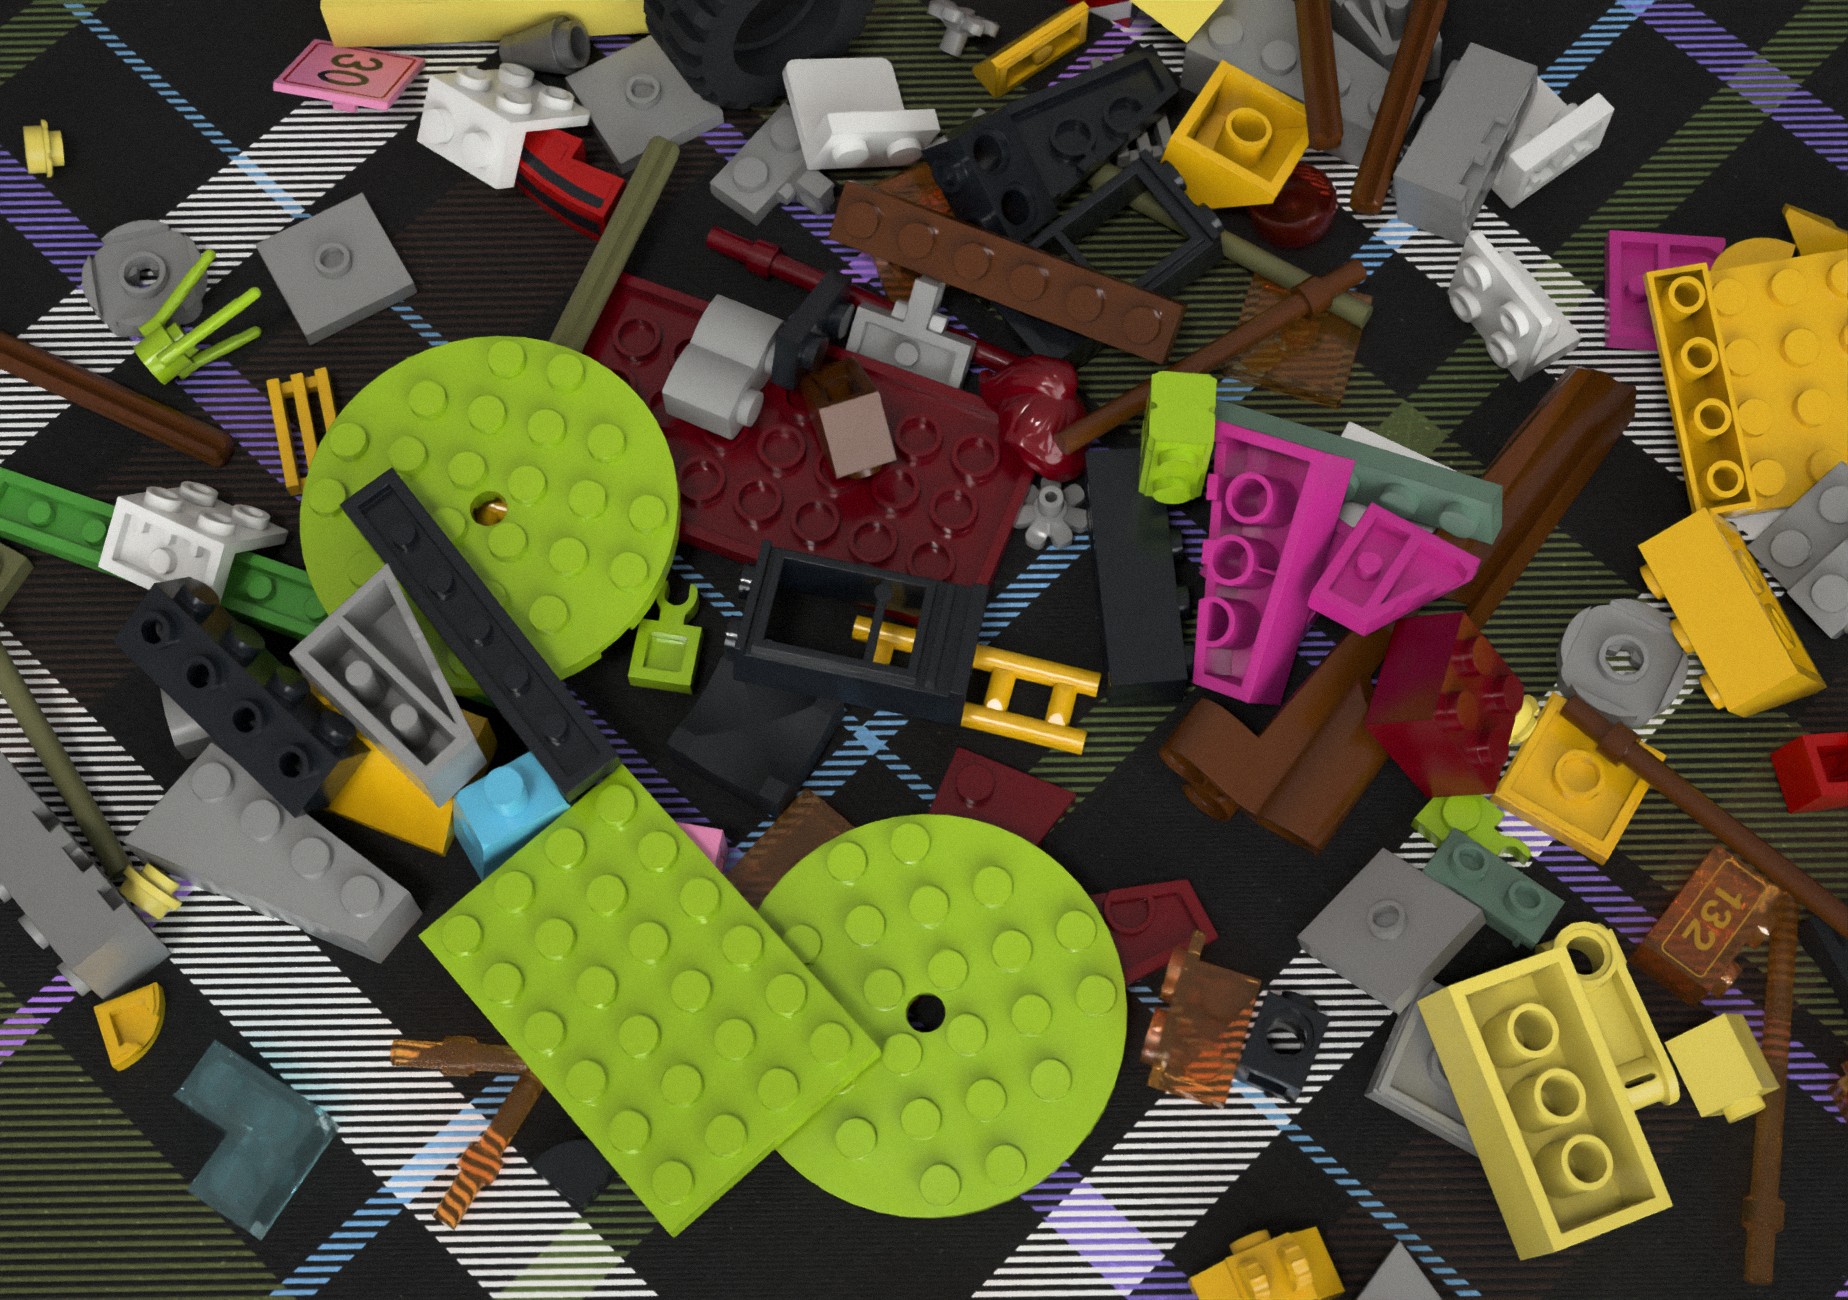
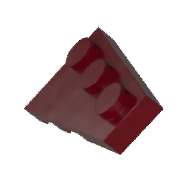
M1188 879L1109 890L1108 893L1088 895L1109 929L1119 955L1125 987L1214 943L1219 938Z

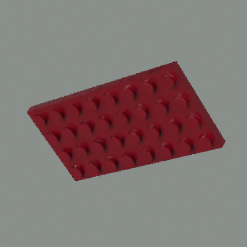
M621 272L582 354L607 367L625 381L644 401L657 420L666 438L675 465L680 489L681 521L679 541L745 564L746 561L757 563L762 540L764 539L772 541L773 547L973 587L974 582L989 585L990 589L1023 505H1025L1027 496L1037 476V473L1021 459L1019 453L1011 445L999 441L1001 428L998 422V405L989 403L981 396L829 344L821 366L854 356L879 390L897 459L882 464L880 471L868 477L850 479L843 476L836 478L824 458L799 385L791 391L771 383L770 376L767 383L760 390L764 394V400L756 421L751 427L743 425L733 440L667 414L662 396L663 387L678 357L690 343L694 331L710 302ZM853 603L861 607L875 611V607ZM887 609L884 612L886 616L918 626L920 616Z

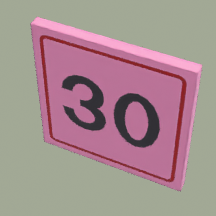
M314 39L273 82V91L332 101L333 109L357 113L358 106L388 111L425 67V58L364 47H334L333 42Z

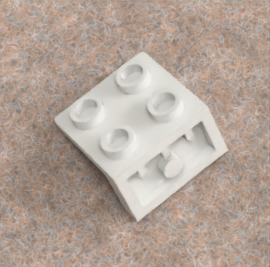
M1538 76L1537 93L1511 147L1504 156V161L1491 189L1512 209L1596 150L1601 144L1615 108L1599 92L1580 106L1576 103L1566 105Z
M1476 230L1466 237L1447 294L1457 316L1466 323L1471 322L1484 338L1486 348L1493 361L1502 368H1508L1520 383L1575 350L1582 336L1512 250L1507 248L1498 253L1480 230Z
M184 481L180 487L166 489L151 486L147 487L146 492L118 496L98 567L148 590L151 589L154 583L192 577L212 588L218 595L220 604L235 553L284 544L288 531L270 523V515L261 509L242 504L232 506L218 500V492L204 484Z

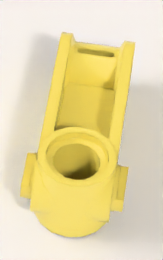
M1577 922L1562 929L1554 939L1536 945L1535 955L1565 945L1567 949L1582 951L1590 959L1592 974L1583 975L1577 973L1633 1110L1641 1109L1659 1101L1664 1105L1678 1102L1680 1089L1675 1072L1626 967V958L1613 930H1607L1601 923ZM1643 1082L1642 1084L1634 1086L1632 1088H1626L1627 1086H1630L1632 1084Z

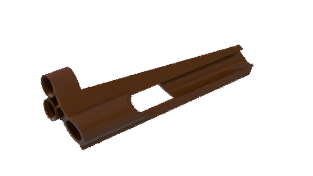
M1570 365L1513 432L1479 478L1503 486L1502 527L1493 544L1491 545L1472 538L1456 537L1440 528H1436L1432 533L1481 559L1477 573L1471 581L1440 597L1469 604L1464 612L1480 631L1634 418L1636 406L1635 386L1618 382L1603 371ZM1421 607L1399 619L1415 617ZM1396 620L1366 636H1362L1349 629L1257 736L1217 703L1205 698H1200L1197 703H1194L1158 750L1162 760L1174 772L1186 779L1182 786V791L1188 800L1206 815L1222 822H1228L1238 809L1245 812L1246 816L1268 831L1304 848L1313 855L1319 856L1390 757L1365 728L1364 723L1374 694L1372 674L1385 658Z

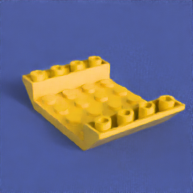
M1848 248L1708 271L1707 262L1650 271L1642 275L1692 514L1703 507H1707L1722 518H1737L1789 509L1838 463L1843 461L1848 465Z

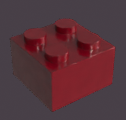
M1464 611L1401 618L1396 620L1364 726L1426 798L1495 794L1502 766L1506 764L1508 759L1509 741L1516 713L1521 710L1523 705L1525 686Z

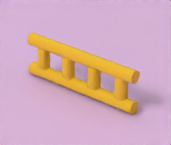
M857 615L852 632L853 640L867 643L873 618ZM882 621L873 662L890 665L894 649L911 653L917 629ZM977 643L973 668L991 672L983 705L965 701L960 726L1082 755L1087 730L1070 727L1069 724L1077 693L1097 697L1102 673ZM1016 679L1053 687L1044 720L1008 712Z

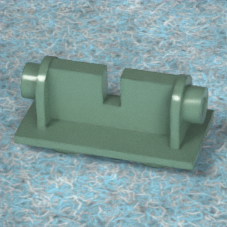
M1455 827L1422 871L1481 908L1486 924L1511 940V945L1515 948L1521 943L1532 951L1565 903V901Z

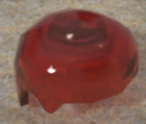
M1298 162L1273 203L1246 206V210L1260 238L1277 247L1300 248L1316 242L1332 225L1338 207L1337 190L1325 172L1306 162Z

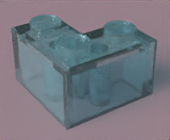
M217 1040L213 1041L174 1095L177 1100L195 1115L226 1134L187 1191L261 1241L338 1132L340 1126L324 1109Z

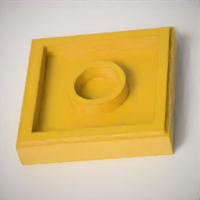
M1552 692L1536 719L1537 725L1528 739L1523 741L1496 787L1495 794H1492L1489 801L1603 866L1610 857L1650 785L1624 764L1616 767L1596 751L1598 744L1559 714L1568 700ZM1640 741L1639 744L1662 762L1665 760L1667 755Z

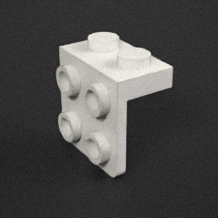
M885 58L793 59L786 64L782 71L807 170L915 165L923 155L921 150L929 146L940 131L935 109L904 110L892 64Z
M503 63L496 70H481L462 66L457 68L456 73L430 75L417 141L495 189L514 187L526 132L588 125L591 112L575 103L572 93L561 88L546 86L533 78L534 72L524 66Z

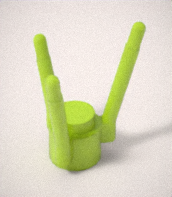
M207 249L157 313L138 328L145 338L136 344L133 349L144 365L163 385H166L177 375L184 380L199 367L242 347L262 334L258 326H253L197 353L199 351L197 343L235 317L261 296V291L257 287H252L238 298H235L189 333H186L177 322H174L168 328L165 327V324L214 261L216 253L212 249Z

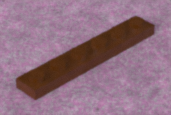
M846 180L828 239L1161 365L1168 363L1188 306L1184 302L856 180Z

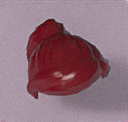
M1036 354L1015 359L996 373L986 369L981 371L979 374L980 395L989 403L999 406L998 422L1001 428L999 441L1011 445L1033 471L1048 480L1063 483L1077 478L1083 471L1084 455L1089 450L1091 442L1066 456L1059 450L1054 440L1055 433L1088 415L1084 401L1076 394L1079 383L1075 367L1066 359Z

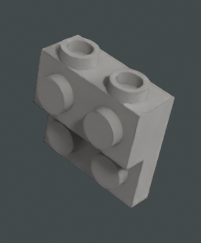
M1841 461L1746 547L1785 587L1788 595L1831 639H1838L1844 633L1848 635V465Z

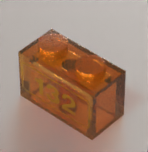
M1716 844L1701 861L1628 961L1692 1008L1709 992L1720 999L1743 969L1741 965L1734 961L1740 950L1746 943L1757 949L1780 919L1770 910L1784 891Z

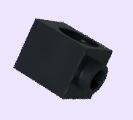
M1268 991L1232 1079L1295 1104L1304 1087L1331 1017L1318 1012L1319 1005L1304 995L1283 991L1280 996ZM1274 1029H1286L1292 1032L1299 1040L1301 1051L1294 1055H1281L1275 1052L1267 1041V1033Z

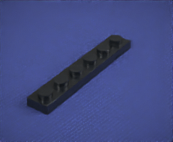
M392 467L340 504L349 520L384 565L388 563L401 587L568 802H571L623 763L612 745Z

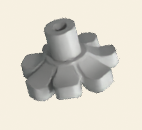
M932 0L927 9V13L940 18L947 27L939 49L957 57H960L968 36L973 37L977 35L980 37L981 34H986L995 38L1000 25L994 21L974 15L975 10L967 7H957L950 0Z
M1043 477L1040 489L1032 484L1015 528L1024 529L1029 527L1025 533V544L1035 550L1042 549L1048 537L1051 538L1054 547L1063 549L1072 544V531L1082 533L1087 529L1086 510L1078 508L1084 503V491L1078 484H1071L1062 490L1061 482L1051 481Z

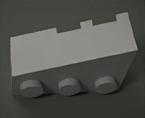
M1472 42L1460 61L1454 59L1450 63L1442 81L1440 96L1431 111L1426 113L1416 137L1393 174L1394 182L1391 188V196L1396 199L1397 218L1399 221L1464 245L1466 237L1502 166L1504 156L1511 147L1537 93L1538 66Z
M388 563L289 652L305 679L439 809L487 764L481 748Z

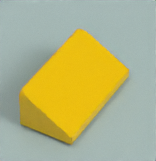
M1081 1L1057 12L972 67L973 74L995 99L997 97L1000 98L1086 42L1089 6L1084 1Z

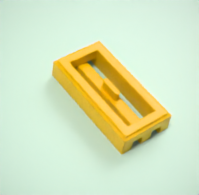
M326 367L315 369V376L305 378L302 372L290 375L291 381L280 383L279 378L266 380L286 488L291 496L303 494L306 477L300 478L286 399L295 398L309 470L318 444L308 394L319 392L326 432L338 416L331 377Z

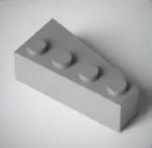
M1224 0L1192 36L1185 48L1180 87L1199 95L1221 60H1224L1305 105L1295 2L1293 0ZM1333 31L1344 135L1339 148L1332 151L1327 149L1321 151L1360 167L1390 72ZM1418 94L1394 172L1415 136L1425 98Z

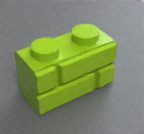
M1158 371V373L1152 374L1141 430L1140 445L1141 460L1139 465L1138 492L1144 494V496L1153 497L1156 501L1165 504H1181L1201 496L1215 438L1214 411L1216 407L1217 379L1211 377V374Z

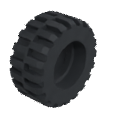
M644 0V13L646 14L645 24L650 35L694 93L699 94L703 100L715 105L734 109H747L749 103L762 107L773 104L776 97L783 96L788 98L782 71L790 60L842 58L849 51L848 44L852 38L859 37L865 28V14L872 12L875 0Z

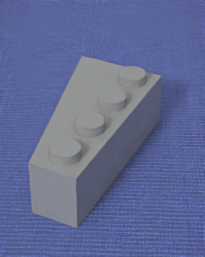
M213 742L207 746L123 841L144 865L150 862L164 872L189 881L193 886L215 895L218 893L247 905L255 912L272 919L275 917L303 929L305 933L379 964L384 961L423 914L408 890L306 814L294 818L235 759Z
M0 751V898L6 903L13 897L25 913L18 919L19 923L43 950L51 945L63 961L57 966V969L82 997L92 989L105 1002L117 998L172 953L129 901L118 891V888L20 771Z

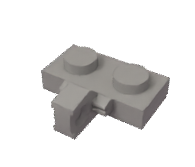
M786 103L779 107L710 182L711 193L715 198L756 226L779 201L788 205L795 199L819 217L835 202L833 194L834 183L820 173V169L807 170L791 107Z
M923 275L920 279H915L909 302L901 299L896 300L893 311L867 302L860 304L856 310L846 350L962 390L977 341L946 331L950 317L938 313L946 283Z

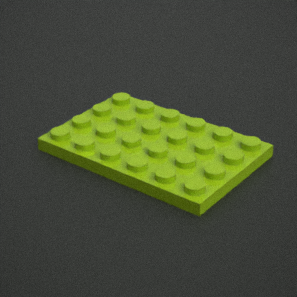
M623 763L418 935L673 1238L679 1235L882 1055L877 1044Z

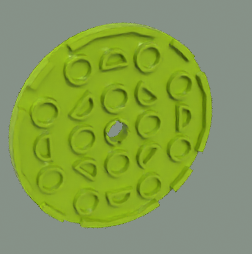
M489 336L449 342L409 357L383 372L366 385L332 422L312 459L303 487L300 507L302 555L309 580L328 616L384 566L381 559L346 516L340 504L392 467L560 681L582 671L601 659V652L619 639L628 628L633 630L653 605L666 581L679 539L681 502L675 465L666 438L644 401L625 381L594 359L565 346L526 337ZM498 497L507 505L506 515L497 524L483 526L474 521L473 510H477L485 502L494 501ZM399 584L453 694L475 697V694H485Z
M933 814L898 816L865 824L822 844L791 868L765 897L756 912L877 1044L882 1053L776 1148L777 1152L806 1179L826 1192L851 1204L879 1213L905 1218L929 1219L962 1216L1008 1202L1031 1190L1055 1173L1077 1150L1086 1137L1091 1134L1114 1091L1123 1060L1127 1037L1125 981L1118 952L1109 929L1097 907L1082 886L1062 865L1046 852L1016 834L974 819ZM921 995L937 997L945 1006L944 1021L938 1029L932 1032L923 1033L916 1031L908 1022V1010L911 1004Z

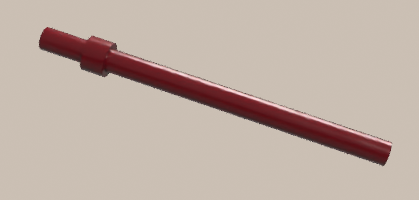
M714 225L706 240L707 248L746 264V271L766 280H770L774 276L812 292L826 274V272L784 255L782 247L762 238H758L754 242ZM851 284L848 303L854 305L855 312L857 307L863 302L893 311L895 302ZM949 325L947 326L946 331L977 341L971 362L994 372L1000 371L1015 359L1023 358Z

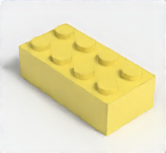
M1565 945L1452 984L1416 1001L1520 1261L1557 1252L1673 1206Z

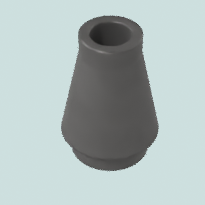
M559 16L518 33L503 35L499 43V54L502 63L517 64L534 71L571 75L577 68H582L588 63L590 41L586 28L580 21H571L566 16Z

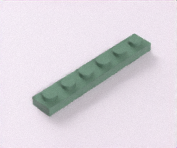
M1216 399L1214 411L1216 420L1244 426L1356 460L1343 501L1351 500L1367 506L1373 502L1403 519L1418 521L1446 530L1456 537L1472 538L1491 545L1502 527V485ZM1216 443L1213 444V449L1211 453V457H1213L1214 459Z

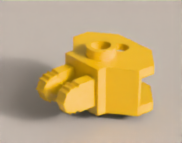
M1316 1226L1291 1234L1288 1232L1271 1239L1267 1229L1247 1235L1229 1245L1232 1256L1225 1258L1224 1261L1194 1275L1188 1280L1192 1294H1197L1199 1300H1333L1345 1292Z

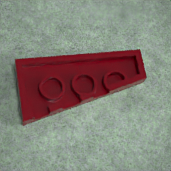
M957 747L928 814L969 818L998 826L1040 848L1044 838L1058 820L1062 819L1076 801V794ZM925 995L919 996L911 1005L916 1007Z

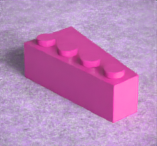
M1215 419L1214 473L1208 474L1206 500L1211 501L1209 539H1203L1201 564L1207 565L1205 596L1199 599L1193 683L1247 703L1280 705L1310 607L1307 606L1310 592L1320 578L1356 460Z

